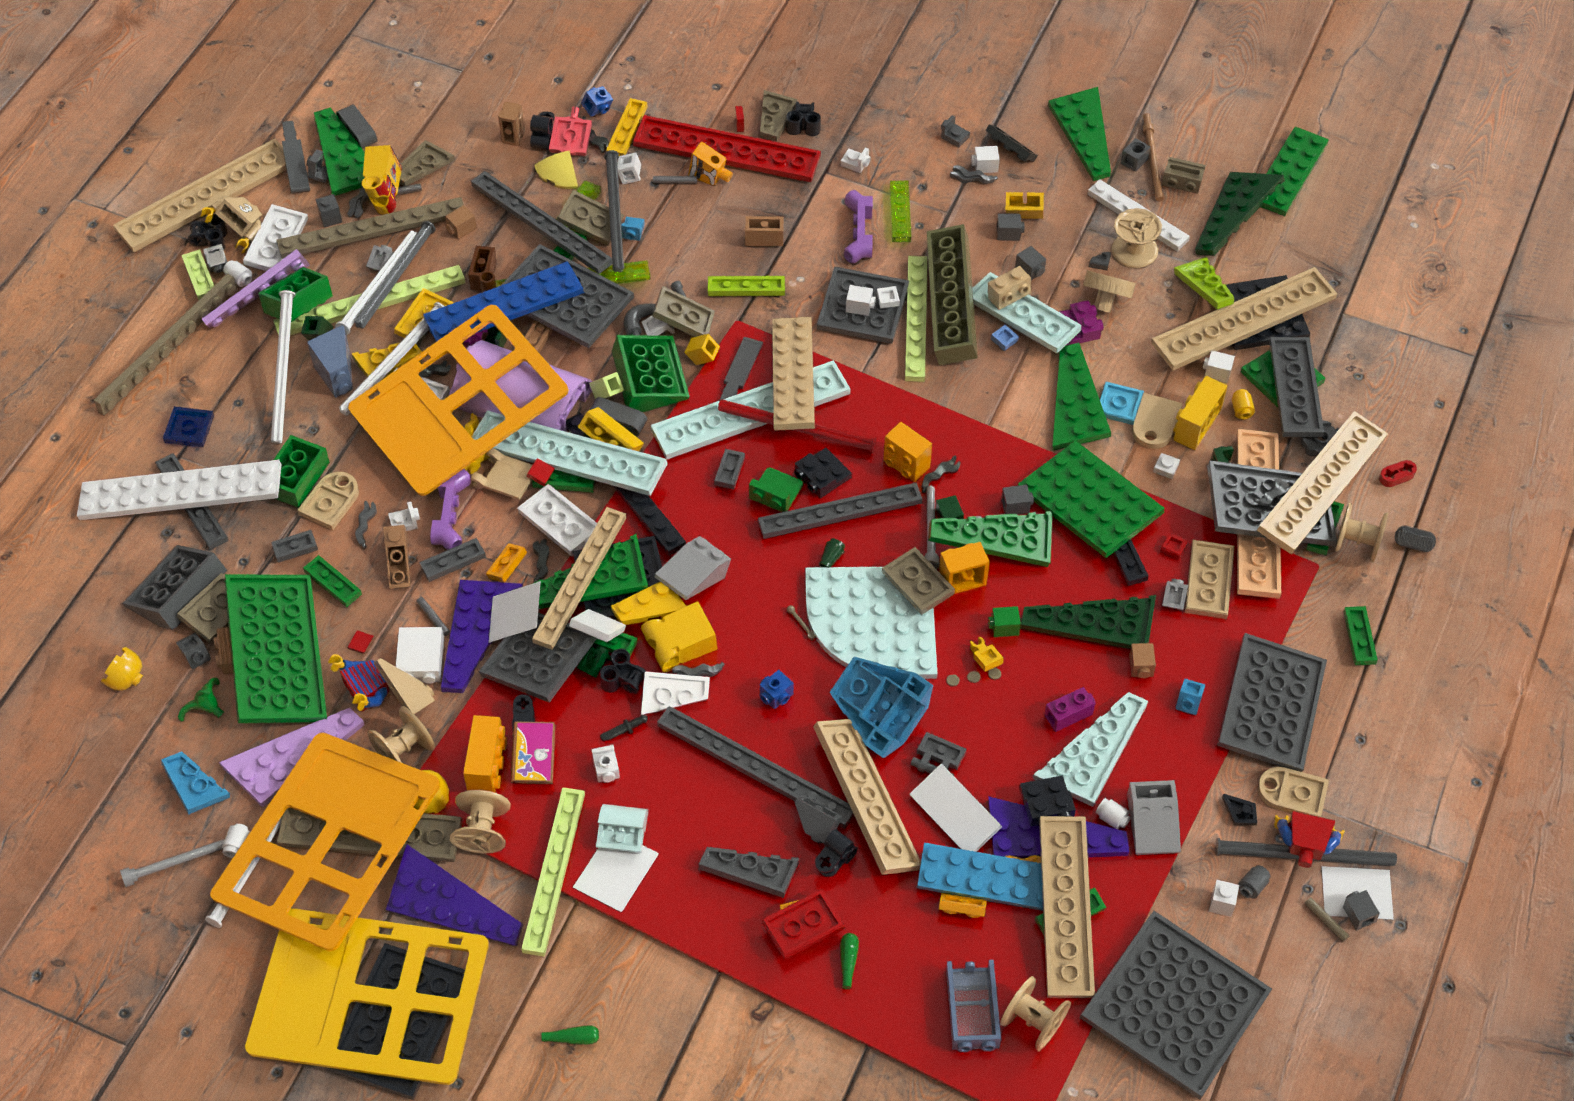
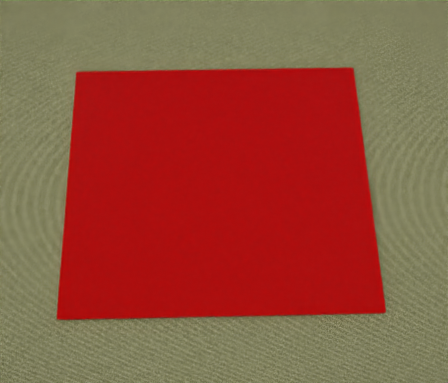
M735 321L719 343L720 347L714 361L705 363L688 387L689 399L678 402L667 419L720 401L723 389L726 387L724 380L744 337L762 341L763 346L743 389L739 388L737 394L773 382V335L744 322ZM813 352V368L833 361ZM834 361L851 391L849 395L815 406V424L871 439L875 437L876 441L872 453L869 450L793 430H774V425L765 424L667 459L668 464L649 497L680 533L686 543L701 536L731 558L724 579L687 600L679 596L686 606L697 601L699 602L716 634L718 649L690 661L680 662L678 665L688 668H695L701 664L715 666L721 662L725 665L722 667V671L710 677L708 700L675 707L674 709L848 803L813 727L818 721L848 719L829 693L846 667L826 653L817 642V638L809 640L807 632L794 616L787 612L788 606H794L798 616L810 631H813L809 626L807 618L805 568L820 567L819 562L821 561L826 542L830 541L831 538L837 539L845 545L844 554L832 567H884L914 547L925 556L927 553V490L926 493H922V483L928 473L934 472L940 463L950 461L953 456L957 457L955 464L958 461L961 463L956 473H944L939 480L931 481L929 486L932 485L935 488V507L936 500L956 495L964 513V519H967L971 516L985 518L986 515L1005 514L1001 501L1002 489L1004 487L1018 486L1019 482L1057 454ZM900 422L932 443L930 468L916 482L905 478L898 470L889 467L883 461L885 436ZM653 437L643 453L666 459L656 438ZM824 448H827L852 473V478L822 498L810 492L807 485L803 482V487L788 511L917 483L922 496V504L763 539L758 518L782 512L749 499V483L752 479L759 481L765 470L769 467L797 478L794 474L795 463L809 453L814 456ZM725 449L745 453V460L734 490L714 485ZM1142 490L1144 493L1165 508L1164 514L1131 539L1146 569L1148 581L1128 586L1113 553L1105 558L1053 516L1051 563L1048 567L986 554L989 559L987 585L953 594L933 607L937 679H925L933 685L929 708L906 742L885 758H882L866 746L920 861L924 843L961 849L910 795L931 774L926 771L925 773L920 772L917 767L911 765L913 757L920 760L923 758L922 755L917 754V749L926 732L967 749L958 770L949 767L948 771L953 773L954 777L989 812L988 796L1024 805L1019 789L1020 783L1035 781L1033 775L1038 770L1043 769L1047 762L1059 755L1063 748L1085 729H1089L1100 716L1105 715L1128 692L1147 700V707L1094 807L1072 797L1076 809L1074 817H1086L1087 822L1114 828L1101 820L1099 815L1096 814V810L1103 799H1112L1129 810L1127 792L1130 782L1175 780L1178 799L1180 844L1182 847L1229 752V749L1217 746L1242 637L1247 633L1282 645L1319 570V565L1294 553L1291 555L1286 550L1280 548V599L1237 594V534L1215 531L1213 519ZM615 491L595 520L598 523L606 507L626 514V520L612 544L627 541L630 539V536L636 533L638 539L652 536L617 491ZM1035 502L1030 506V513L1045 514L1046 512ZM1169 533L1188 541L1179 560L1160 552V548ZM1193 540L1234 546L1227 619L1185 613V603L1183 611L1162 607L1167 581L1179 579L1183 580L1184 584H1188ZM656 541L663 567L676 553L669 556ZM935 543V553H937V556H939V558L941 556V552H944L947 549L958 548L945 544ZM573 556L568 558L561 571L571 568V565L575 563ZM1156 595L1149 643H1153L1156 663L1154 675L1147 678L1132 677L1129 658L1130 649L1024 629H1020L1019 636L994 637L993 629L988 627V617L992 615V608L1018 606L1021 622L1024 607L1050 605L1053 607L1063 606L1064 603L1075 605L1083 604L1084 601L1106 599L1120 601L1129 600L1130 597L1143 599ZM583 601L578 603L568 621L569 624L572 618L585 611ZM549 608L538 609V613L546 615ZM659 616V617L649 618L647 621L654 620V619H660V620H662V618H661V616ZM645 622L626 625L623 633L634 636L638 640L630 656L631 664L642 667L646 672L677 674L672 673V670L669 672L662 671L655 658L656 650L648 644L641 630V626ZM978 637L984 639L986 647L993 645L1002 655L1003 664L995 667L1001 671L999 679L990 678L989 670L985 672L976 662L974 652L970 649V641L979 645ZM606 659L602 668L611 665V661ZM577 665L549 703L484 678L421 767V771L432 770L439 773L445 779L449 788L448 803L445 808L435 815L461 817L463 820L461 828L468 827L466 819L470 814L458 808L455 798L459 793L467 791L463 773L474 715L500 717L501 725L505 726L504 737H507L506 750H502L501 756H504L503 769H499L498 776L501 777L500 788L496 789L495 793L507 798L511 806L510 810L504 815L492 817L494 824H491L492 827L490 829L502 835L506 841L505 847L498 852L483 854L539 881L562 788L585 791V797L561 893L977 1101H1057L1093 1028L1080 1018L1092 998H1047L1045 939L1035 921V917L1042 914L1043 911L987 901L984 917L972 918L965 913L959 912L956 914L945 913L939 909L940 892L917 888L920 869L917 871L882 875L855 815L845 829L838 825L837 830L854 842V845L858 848L856 855L848 864L844 863L834 876H823L816 868L815 859L825 847L824 843L820 844L813 841L811 836L805 833L795 801L658 727L657 721L666 710L646 714L647 722L642 723L640 726L638 725V727L636 726V728L634 727V729L632 728L633 733L631 734L627 731L615 738L603 741L600 737L601 734L623 724L625 719L629 722L641 716L644 680L639 685V691L636 694L629 693L621 687L617 691L609 693L601 687L600 672L596 678L578 669ZM777 670H780L794 683V694L786 704L779 705L774 709L761 700L759 696L760 683L765 677H770ZM972 671L980 674V680L976 683L968 680V674ZM949 675H957L960 680L959 684L956 686L948 685L947 677ZM1184 679L1205 684L1196 715L1176 709ZM1084 687L1095 699L1093 715L1055 732L1044 716L1046 704ZM519 695H528L532 699L535 722H554V725H556L553 784L511 782L513 701ZM613 745L620 778L611 782L603 781L598 783L592 749ZM930 760L929 762L930 764L937 767L941 764L934 760ZM603 804L648 809L643 846L659 853L622 912L573 888L598 849L596 847L599 828L598 819ZM1131 820L1125 828L1120 827L1118 829L1127 832L1128 856L1088 857L1089 890L1096 888L1106 906L1104 911L1091 917L1095 994L1142 928L1179 854L1136 855ZM992 838L977 852L993 855ZM707 847L736 850L737 853L741 854L754 852L757 853V856L765 857L779 855L782 859L790 860L791 857L800 858L784 898L699 870V862ZM825 862L823 866L829 868L831 864ZM822 889L844 923L845 929L784 960L762 925V919L779 911L780 905L801 900ZM846 933H853L859 939V949L851 989L842 988L843 975L840 942L842 936ZM989 960H994L1000 1023L1011 1000L1031 976L1036 979V983L1030 996L1039 1002L1041 1000L1044 1001V1005L1053 1012L1063 1002L1070 1001L1071 1005L1068 1013L1056 1033L1040 1051L1036 1049V1042L1041 1031L1034 1026H1027V1021L1018 1015L1009 1025H1000L1001 1042L999 1048L993 1051L972 1049L968 1052L952 1050L946 977L947 961H952V969H964L966 962H974L975 968H988ZM988 990L954 991L955 1002L981 1001L982 999L989 1001ZM980 1005L956 1006L958 1036L992 1035L989 1005L986 1007H981Z

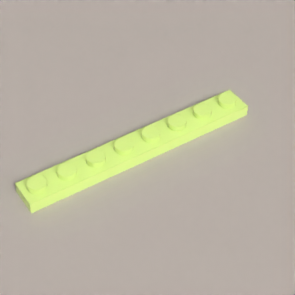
M908 256L909 286L907 290L905 381L925 382L927 256Z
M562 788L521 949L522 953L545 957L585 797V791Z

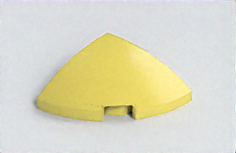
M570 151L552 155L534 165L537 174L544 182H547L548 179L555 183V187L562 189L578 188Z

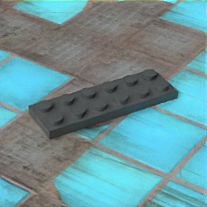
M1270 337L1269 346L1282 437H1323L1324 427L1310 337Z

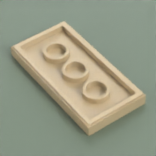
M1198 540L1192 541L1185 613L1227 619L1234 546Z

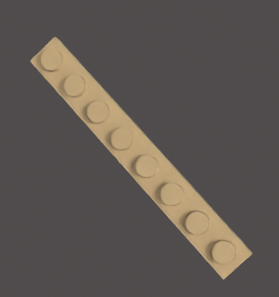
M606 507L532 638L533 643L553 650L626 520L625 513Z

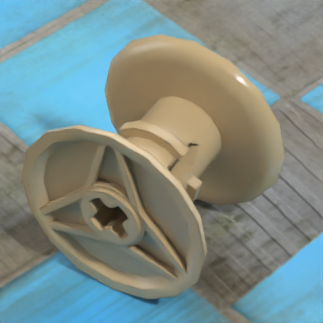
M1134 208L1120 213L1115 219L1114 224L1118 235L1111 248L1114 259L1118 263L1131 268H1141L1152 264L1158 257V247L1154 240L1158 238L1162 231L1160 219L1153 212L1146 209Z
M1349 502L1339 530L1335 552L1339 551L1343 538L1356 541L1357 545L1363 543L1373 546L1370 559L1374 563L1384 534L1388 513L1383 514L1379 526L1366 523L1365 520L1361 522L1350 518L1352 504Z
M401 706L399 709V715L404 725L399 729L394 728L391 731L392 734L386 739L377 731L369 730L367 732L368 738L378 754L401 762L399 756L405 751H411V746L417 742L426 750L433 751L435 749L433 739L425 726L412 711L404 706Z
M468 790L459 793L455 798V803L460 810L470 814L466 819L468 827L459 828L450 834V842L459 849L483 854L501 851L505 847L506 841L501 834L490 829L492 827L491 824H494L492 817L504 815L510 810L511 803L500 794L484 790Z
M1031 976L1011 1000L1004 1012L1000 1025H1009L1018 1015L1027 1021V1026H1034L1041 1031L1036 1042V1049L1040 1051L1060 1027L1068 1013L1071 1002H1063L1053 1012L1044 1005V1001L1041 1000L1039 1002L1030 996L1036 983V979Z

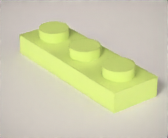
M196 250L183 254L182 259L197 298L200 300L214 287L201 251Z

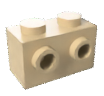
M1020 266L988 282V299L998 310L1031 293V277Z

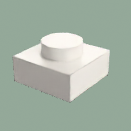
M896 286L877 289L880 308L899 306L900 300Z
M1161 453L1153 472L1173 479L1180 459Z

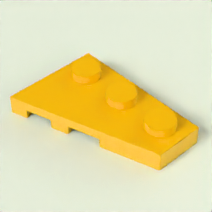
M423 288L394 328V334L405 338L424 318L423 314L430 312L434 308L435 302H439L443 306L453 304L454 302Z
M399 343L391 344L388 348L377 350V348L369 349L370 352L362 354L355 352L352 353V358L366 377H368ZM417 344L401 358L385 377L422 352Z

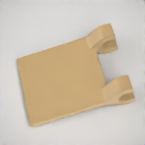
M492 448L487 452V456L490 457L489 462L495 465L486 478L474 472L470 478L472 481H475L473 487L477 489L486 488L520 500L532 479L527 477L532 464L505 456Z

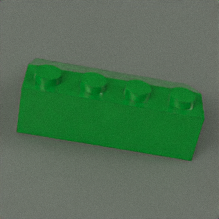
M616 336L612 354L617 373L624 388L622 394L625 406L646 412L689 399L688 388L673 336Z

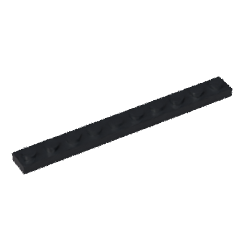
M581 413L566 420V427L569 433L591 438L578 428L584 417ZM613 486L652 536H655L656 541L669 556L678 552L686 544L684 538L648 495Z

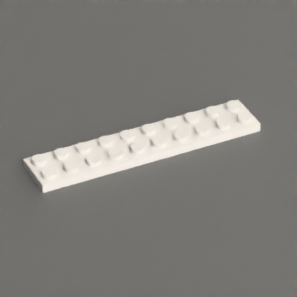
M279 460L82 482L77 517L79 520L278 498L282 464Z

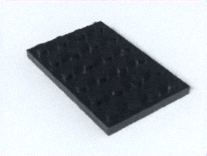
M384 943L366 980L365 986L396 989L401 977L407 950ZM425 956L416 992L457 998L460 993L465 969ZM356 1002L341 1033L337 1049L372 1055L380 1054L392 1008ZM412 1011L409 1016L399 1058L431 1063L452 1016ZM325 1067L327 1071L414 1100L422 1081Z

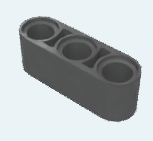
M354 104L336 112L338 118L362 149L378 142L375 131Z
M597 397L589 409L592 410L599 407L636 437L639 436L648 420L643 412L602 397Z

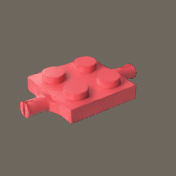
M572 107L571 116H555L549 145L551 153L570 151L571 156H586L592 121L579 118L578 107L576 109Z

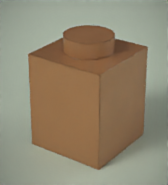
M464 205L445 216L447 231L458 239L477 229L475 215Z
M1153 643L1132 644L1129 653L1131 676L1139 678L1153 677L1156 667Z

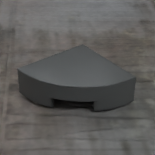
M1102 252L1100 255L1092 257L1089 267L1108 271L1111 252Z

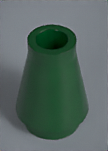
M834 538L827 541L819 566L832 567L844 554L845 545Z

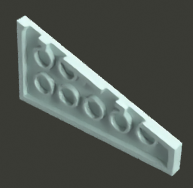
M1128 692L1105 715L1100 716L1089 729H1085L1063 748L1059 755L1047 762L1043 769L1038 770L1033 775V779L1041 780L1063 775L1067 790H1070L1071 796L1094 807L1145 711L1148 701Z

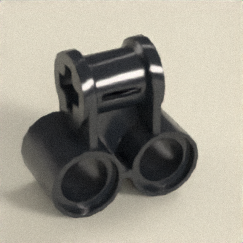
M796 101L795 110L788 112L786 115L787 133L798 135L803 130L808 136L820 134L821 116L819 113L814 112L815 102L803 104Z
M544 111L538 115H532L530 130L532 131L530 146L532 148L549 150L555 118L554 113Z
M213 214L212 220L208 223L205 221L191 222V234L188 236V242L191 245L208 246L209 248L222 244L223 250H225L224 237L227 236L228 229L226 222L217 214Z
M616 649L611 654V665L604 666L600 671L601 687L609 693L615 692L621 687L629 693L636 694L639 691V685L644 680L646 670L630 663V654L627 650Z
M834 829L824 841L825 847L815 859L816 868L823 876L832 877L844 863L848 864L854 858L858 848L854 845L853 841ZM826 862L830 863L831 866L828 868L827 866L824 867L823 864Z

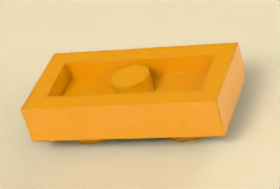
M508 543L486 572L488 578L505 583L527 554L525 547Z
M941 893L939 909L948 914L959 912L965 913L972 918L984 917L987 900Z

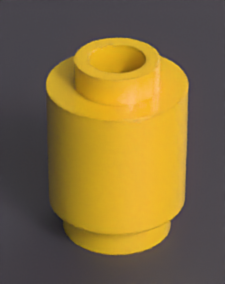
M1245 389L1235 391L1232 397L1235 416L1243 420L1251 418L1255 413L1251 394Z

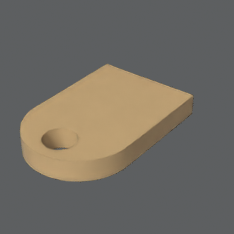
M1143 393L1132 429L1136 442L1149 449H1159L1166 446L1172 439L1173 428L1177 422L1176 416L1182 407V403ZM1153 436L1155 440L1151 441L1146 439L1145 437Z
M345 472L327 474L319 481L297 510L298 515L334 530L358 497L359 489L356 479ZM341 481H348L347 485H338Z
M1274 767L1262 774L1258 784V793L1262 801L1271 808L1291 814L1292 811L1321 817L1329 779L1284 767ZM1272 782L1276 788L1268 789L1264 783Z

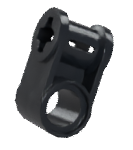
M519 695L513 701V730L514 722H535L533 702L528 695Z

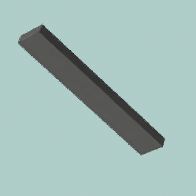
M174 453L155 462L160 473L185 471ZM208 506L184 509L209 550L229 541Z

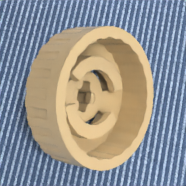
M1087 270L1083 285L1099 290L1095 307L1098 310L1110 313L1115 294L1132 298L1136 283Z

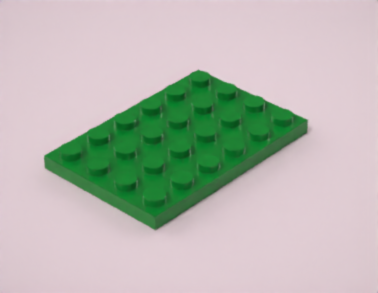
M1077 441L1071 443L1018 483V486L1027 485L1028 491L1032 492L1033 500L1045 511H1052V516L1105 558L1164 514L1165 509Z

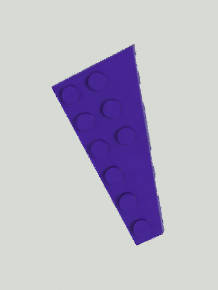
M460 580L441 683L442 692L464 693L475 673L474 670L484 658L488 646L492 644V642L489 643L493 596L521 588L523 584Z
M988 796L989 813L1002 826L991 837L993 855L1003 857L1009 855L1021 859L1033 855L1041 857L1040 827L1030 826L1025 806ZM1086 821L1088 857L1129 855L1126 831Z
M406 844L386 907L387 911L462 932L483 935L491 940L517 946L523 927L521 922Z

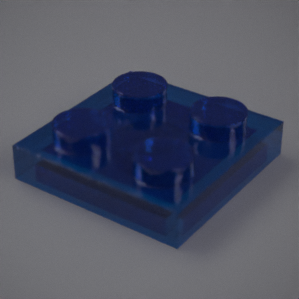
M174 406L163 436L164 443L204 448L214 418L213 411Z

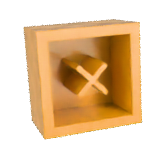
M900 422L885 436L883 461L889 467L898 470L905 478L916 482L930 468L932 443Z
M981 542L969 543L960 548L947 549L941 552L939 573L955 588V594L987 585L989 559Z

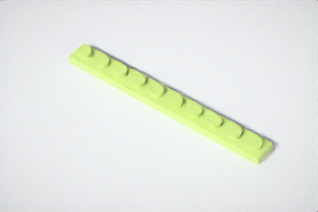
M456 265L396 283L378 309L414 299L423 288L435 293L465 284V277L460 266ZM361 294L314 307L310 312L304 313L291 322L290 335L302 331L305 316H323L329 323L341 321ZM274 319L273 322L279 336L280 319Z

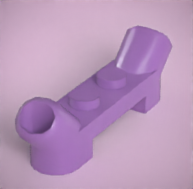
M856 190L848 192L845 196V205L856 213L853 214V225H857V228H853V239L856 240L844 249L845 259L853 264L861 258H872V235H865V219H872L873 196H863Z
M465 469L438 487L440 498H444L441 520H432L430 538L432 545H442L446 550L462 544V538L452 528V524H456L457 519L456 512H454L455 507L459 506V495L457 493L471 484V476Z

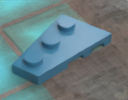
M182 751L161 759V765L188 815L230 798V793L225 788L222 789L217 785L211 776L208 777L202 772L200 767Z

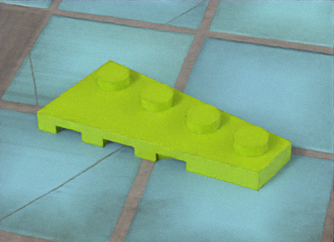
M1207 257L1174 267V274L1216 309L1234 304V296L1227 286L1222 284L1221 277L1215 274V268L1209 265Z

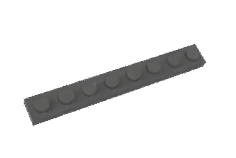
M917 483L759 517L758 524L763 539L922 504V496Z

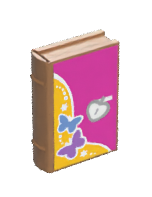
M514 722L512 768L510 769L512 783L553 784L556 727L554 722Z

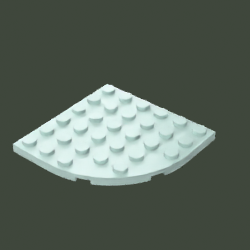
M883 567L805 568L806 610L809 626L813 630L817 642L834 660L847 667L853 657H858L882 665L911 671L924 679H937L934 608L921 615L882 573Z

